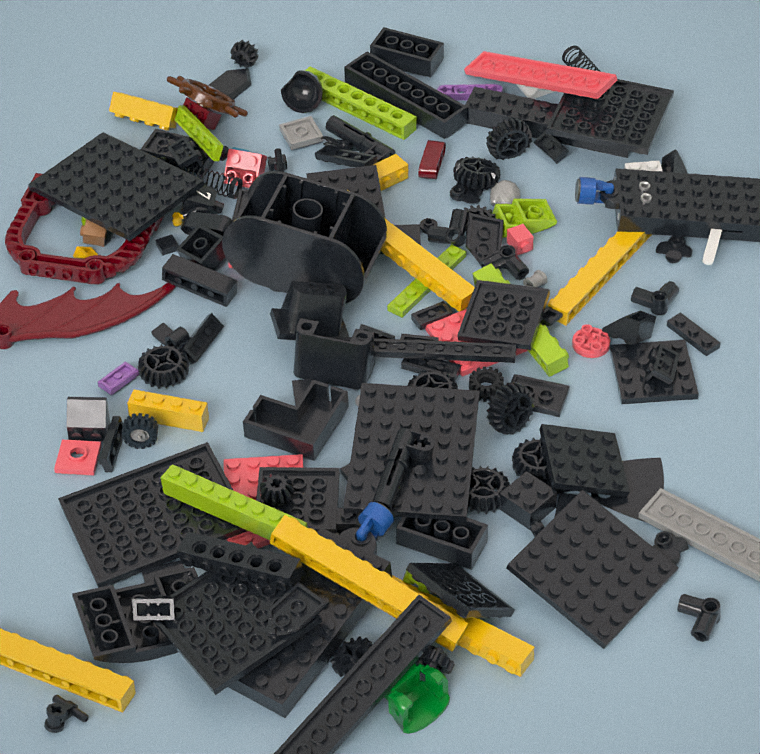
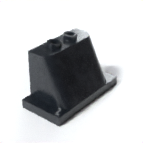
M291 281L281 309L272 308L270 312L277 339L296 341V328L300 318L319 322L314 335L349 337L343 320L347 296L345 286L329 283ZM304 325L305 330L312 328L310 325Z

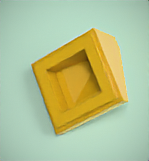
M77 246L73 257L85 259L98 254L92 247Z

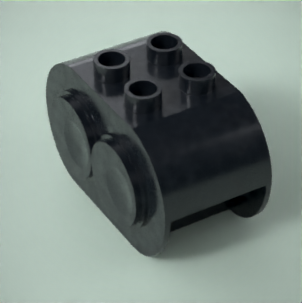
M269 171L259 175L252 182L247 199L235 220L225 230L222 246L230 265L241 276L255 284L287 293L291 281L344 285L347 291L345 304L356 299L361 293L385 244L387 225L379 208L368 198L360 194L290 173Z

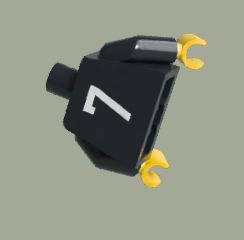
M204 183L201 189L183 201L180 211L182 214L179 212L173 213V225L180 226L183 223L182 219H185L188 212L210 214L213 210L221 213L224 203L215 200L217 191Z

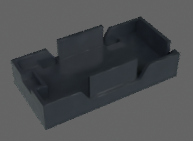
M155 129L140 150L158 159L165 157L169 161L173 159L175 162L176 160L167 147L184 136ZM185 136L189 142L193 141L203 157L201 159L202 167L199 166L197 161L191 165L194 168L196 166L199 169L204 168V171L206 169L209 170L215 161L191 137ZM192 166L189 169V172H193ZM198 168L195 169L194 173H198ZM203 169L199 172L200 175H203Z

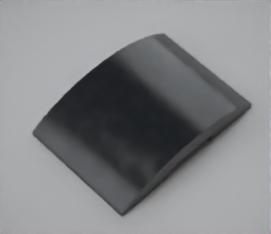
M195 567L154 575V581L115 589L114 585H108L72 593L93 659L109 663H135L178 653L177 649L152 620H133L132 599L157 595L169 597L198 577Z

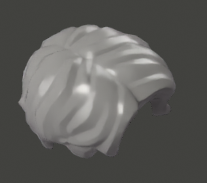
M502 180L492 187L490 191V204L493 206L495 203L512 204L513 199L521 198L520 189L515 183L509 180Z

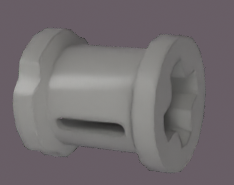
M536 270L533 276L523 280V285L530 287L545 285L548 282L547 276L543 271Z

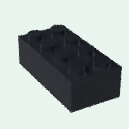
M383 27L371 43L370 53L398 69L431 77L444 59V43Z
M402 517L396 527V544L450 563H456L471 570L488 541V525L467 518V521Z

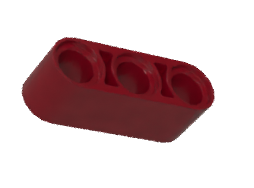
M427 141L419 165L418 177L437 179L445 155V142Z

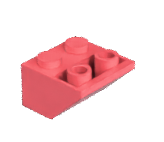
M229 149L224 176L228 174L229 177H240L243 182L242 187L250 188L252 182L265 172L267 156ZM228 176L225 178V184L228 183Z

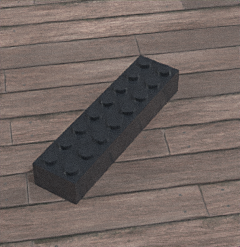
M365 52L344 66L345 83L416 116L417 124L444 139L467 123V106L369 52Z

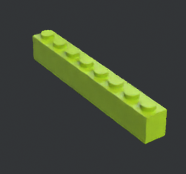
M492 264L472 273L474 285H476L477 280L510 284L508 280L503 278L501 271L498 268L495 269ZM540 323L532 349L528 350V352L544 372L551 377L569 367V354L565 348L562 349L559 346L556 337L550 335L546 325Z
M173 464L160 477L164 494L270 540L271 533L284 515L293 517ZM295 518L300 524L308 528L307 522Z

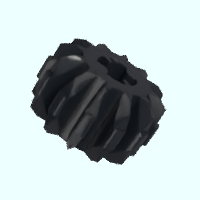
M243 39L240 42L237 41L230 52L232 54L231 59L235 60L234 64L238 63L240 67L244 66L246 69L249 66L252 67L259 56L257 54L258 49L254 48L255 44L251 45L249 40L247 42Z
M280 473L277 476L270 474L269 478L264 477L263 482L259 486L262 500L266 502V505L272 503L274 507L277 504L283 506L284 502L290 503L291 497L294 494L292 480L288 479L287 475L281 476Z

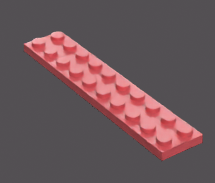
M483 51L464 68L466 75L504 81L593 99L600 98L617 81L616 74Z

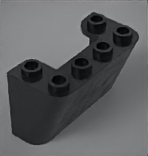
M300 318L296 328L294 375L300 379L311 378V381L316 380L326 384L361 389L362 383L368 382L375 365L374 332L355 329L350 342L314 335L319 325L318 321ZM304 325H310L312 328L305 330ZM366 336L367 339L359 341L357 337Z

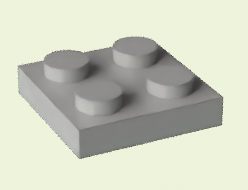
M311 116L279 124V130L291 150L323 141L321 139L323 135Z

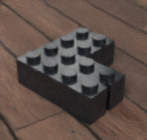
M312 380L296 406L260 395L253 405V410H250L243 420L244 437L296 455L303 454L304 458L315 461L349 407L348 391L332 386L330 388L331 401H329V385Z

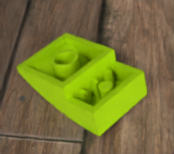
M513 199L512 204H495L492 214H495L496 219L504 220L502 238H507V229L524 224L531 234L543 231L557 224V220L546 199Z

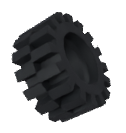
M485 366L483 370L479 367L476 371L473 370L469 376V390L480 391L479 401L483 399V402H487V399H489L491 402V396L496 394L495 390H500L501 385H504L502 373H498V369L493 371V367L486 369ZM481 383H491L492 385L484 386Z

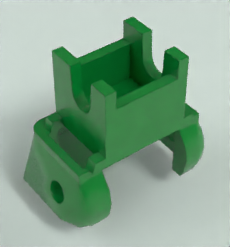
M413 664L385 695L384 698L388 700L389 714L392 715L403 733L410 734L424 729L440 717L448 707L450 702L448 679L440 670L429 665L424 667L422 664L418 666ZM420 671L425 675V682L420 680Z

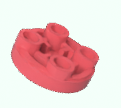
M585 324L574 334L572 346L574 351L583 357L598 358L609 351L610 337L608 333L603 332L601 329Z

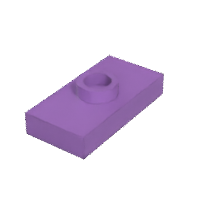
M125 361L99 380L98 387L113 395L137 377L139 370Z

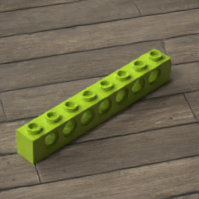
M311 66L304 70L316 75L320 80L323 88L321 101L403 140L416 130V116Z

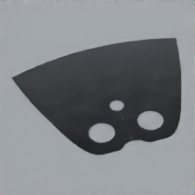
M661 458L622 461L630 490L628 497L611 495L608 498H602L596 493H591V497L600 498L599 504L641 520L638 518L639 512L660 488L664 489V472Z

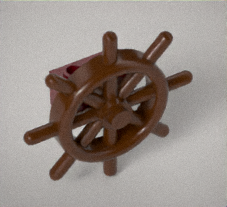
M172 76L167 77L168 83L179 87V92L187 96L183 106L208 129H216L222 116L218 112L229 114L234 118L239 115L243 117L248 115L246 110L235 106V101L212 86L193 79H185L182 76H178L177 79Z

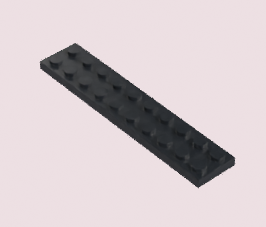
M418 595L274 754H333L452 622L451 617L421 595Z

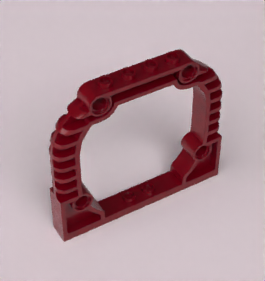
M35 173L32 181L41 176L42 174ZM28 186L21 199L22 206H20L18 213H16L14 220L7 229L5 246L8 254L19 265L21 273L25 275L87 284H101L106 278L115 277L116 272H125L130 266L138 262L150 241V237L154 231L158 230L164 216L131 241L125 240L118 250L108 256L93 255L85 259L41 254L37 247L25 244L39 217L49 214L52 211V206L56 203L29 190Z

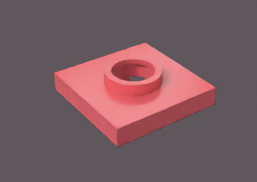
M62 439L54 468L55 473L94 476L101 450V442ZM76 452V454H83V456L74 458L71 454Z

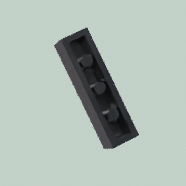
M172 254L162 267L163 281L227 307L237 294V280L175 254Z

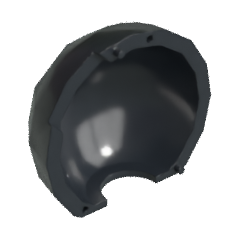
M298 70L282 87L281 95L283 101L290 109L299 113H308L316 109L320 104L323 88L316 75L309 71Z

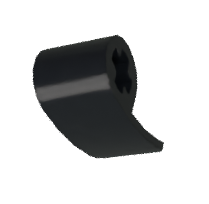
M165 323L160 324L151 331L152 335L165 346L169 344L171 347L176 345L177 348H180L190 338L185 328L180 326L173 331Z

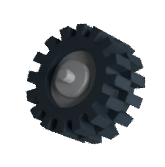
M134 413L132 417L128 416L127 420H124L122 439H124L126 444L129 443L130 447L135 445V449H138V446H141V449H145V446L149 448L151 444L154 445L155 441H157L158 422L154 421L152 416L149 418L148 414L142 416V413H139L136 416Z

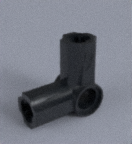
M457 208L453 209L449 228L430 226L427 233L428 241L452 244L456 247L462 246L466 239L464 233L469 212ZM458 234V237L452 240L453 236Z
M511 245L502 246L498 253L480 261L481 268L492 264L495 269H507L515 279L519 280L524 279L529 273V268L515 254V248Z
M672 281L665 283L659 291L654 292L635 287L631 295V302L651 308V312L655 315H664L667 313L668 305L679 293V287Z
M683 594L679 599L677 612L697 617L691 630V636L695 637L696 640L701 642L709 641L715 625L720 621V602L711 597L700 599Z

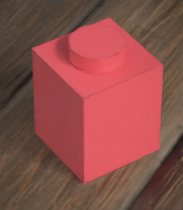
M524 224L507 229V244L515 248L516 255L532 251L533 235Z

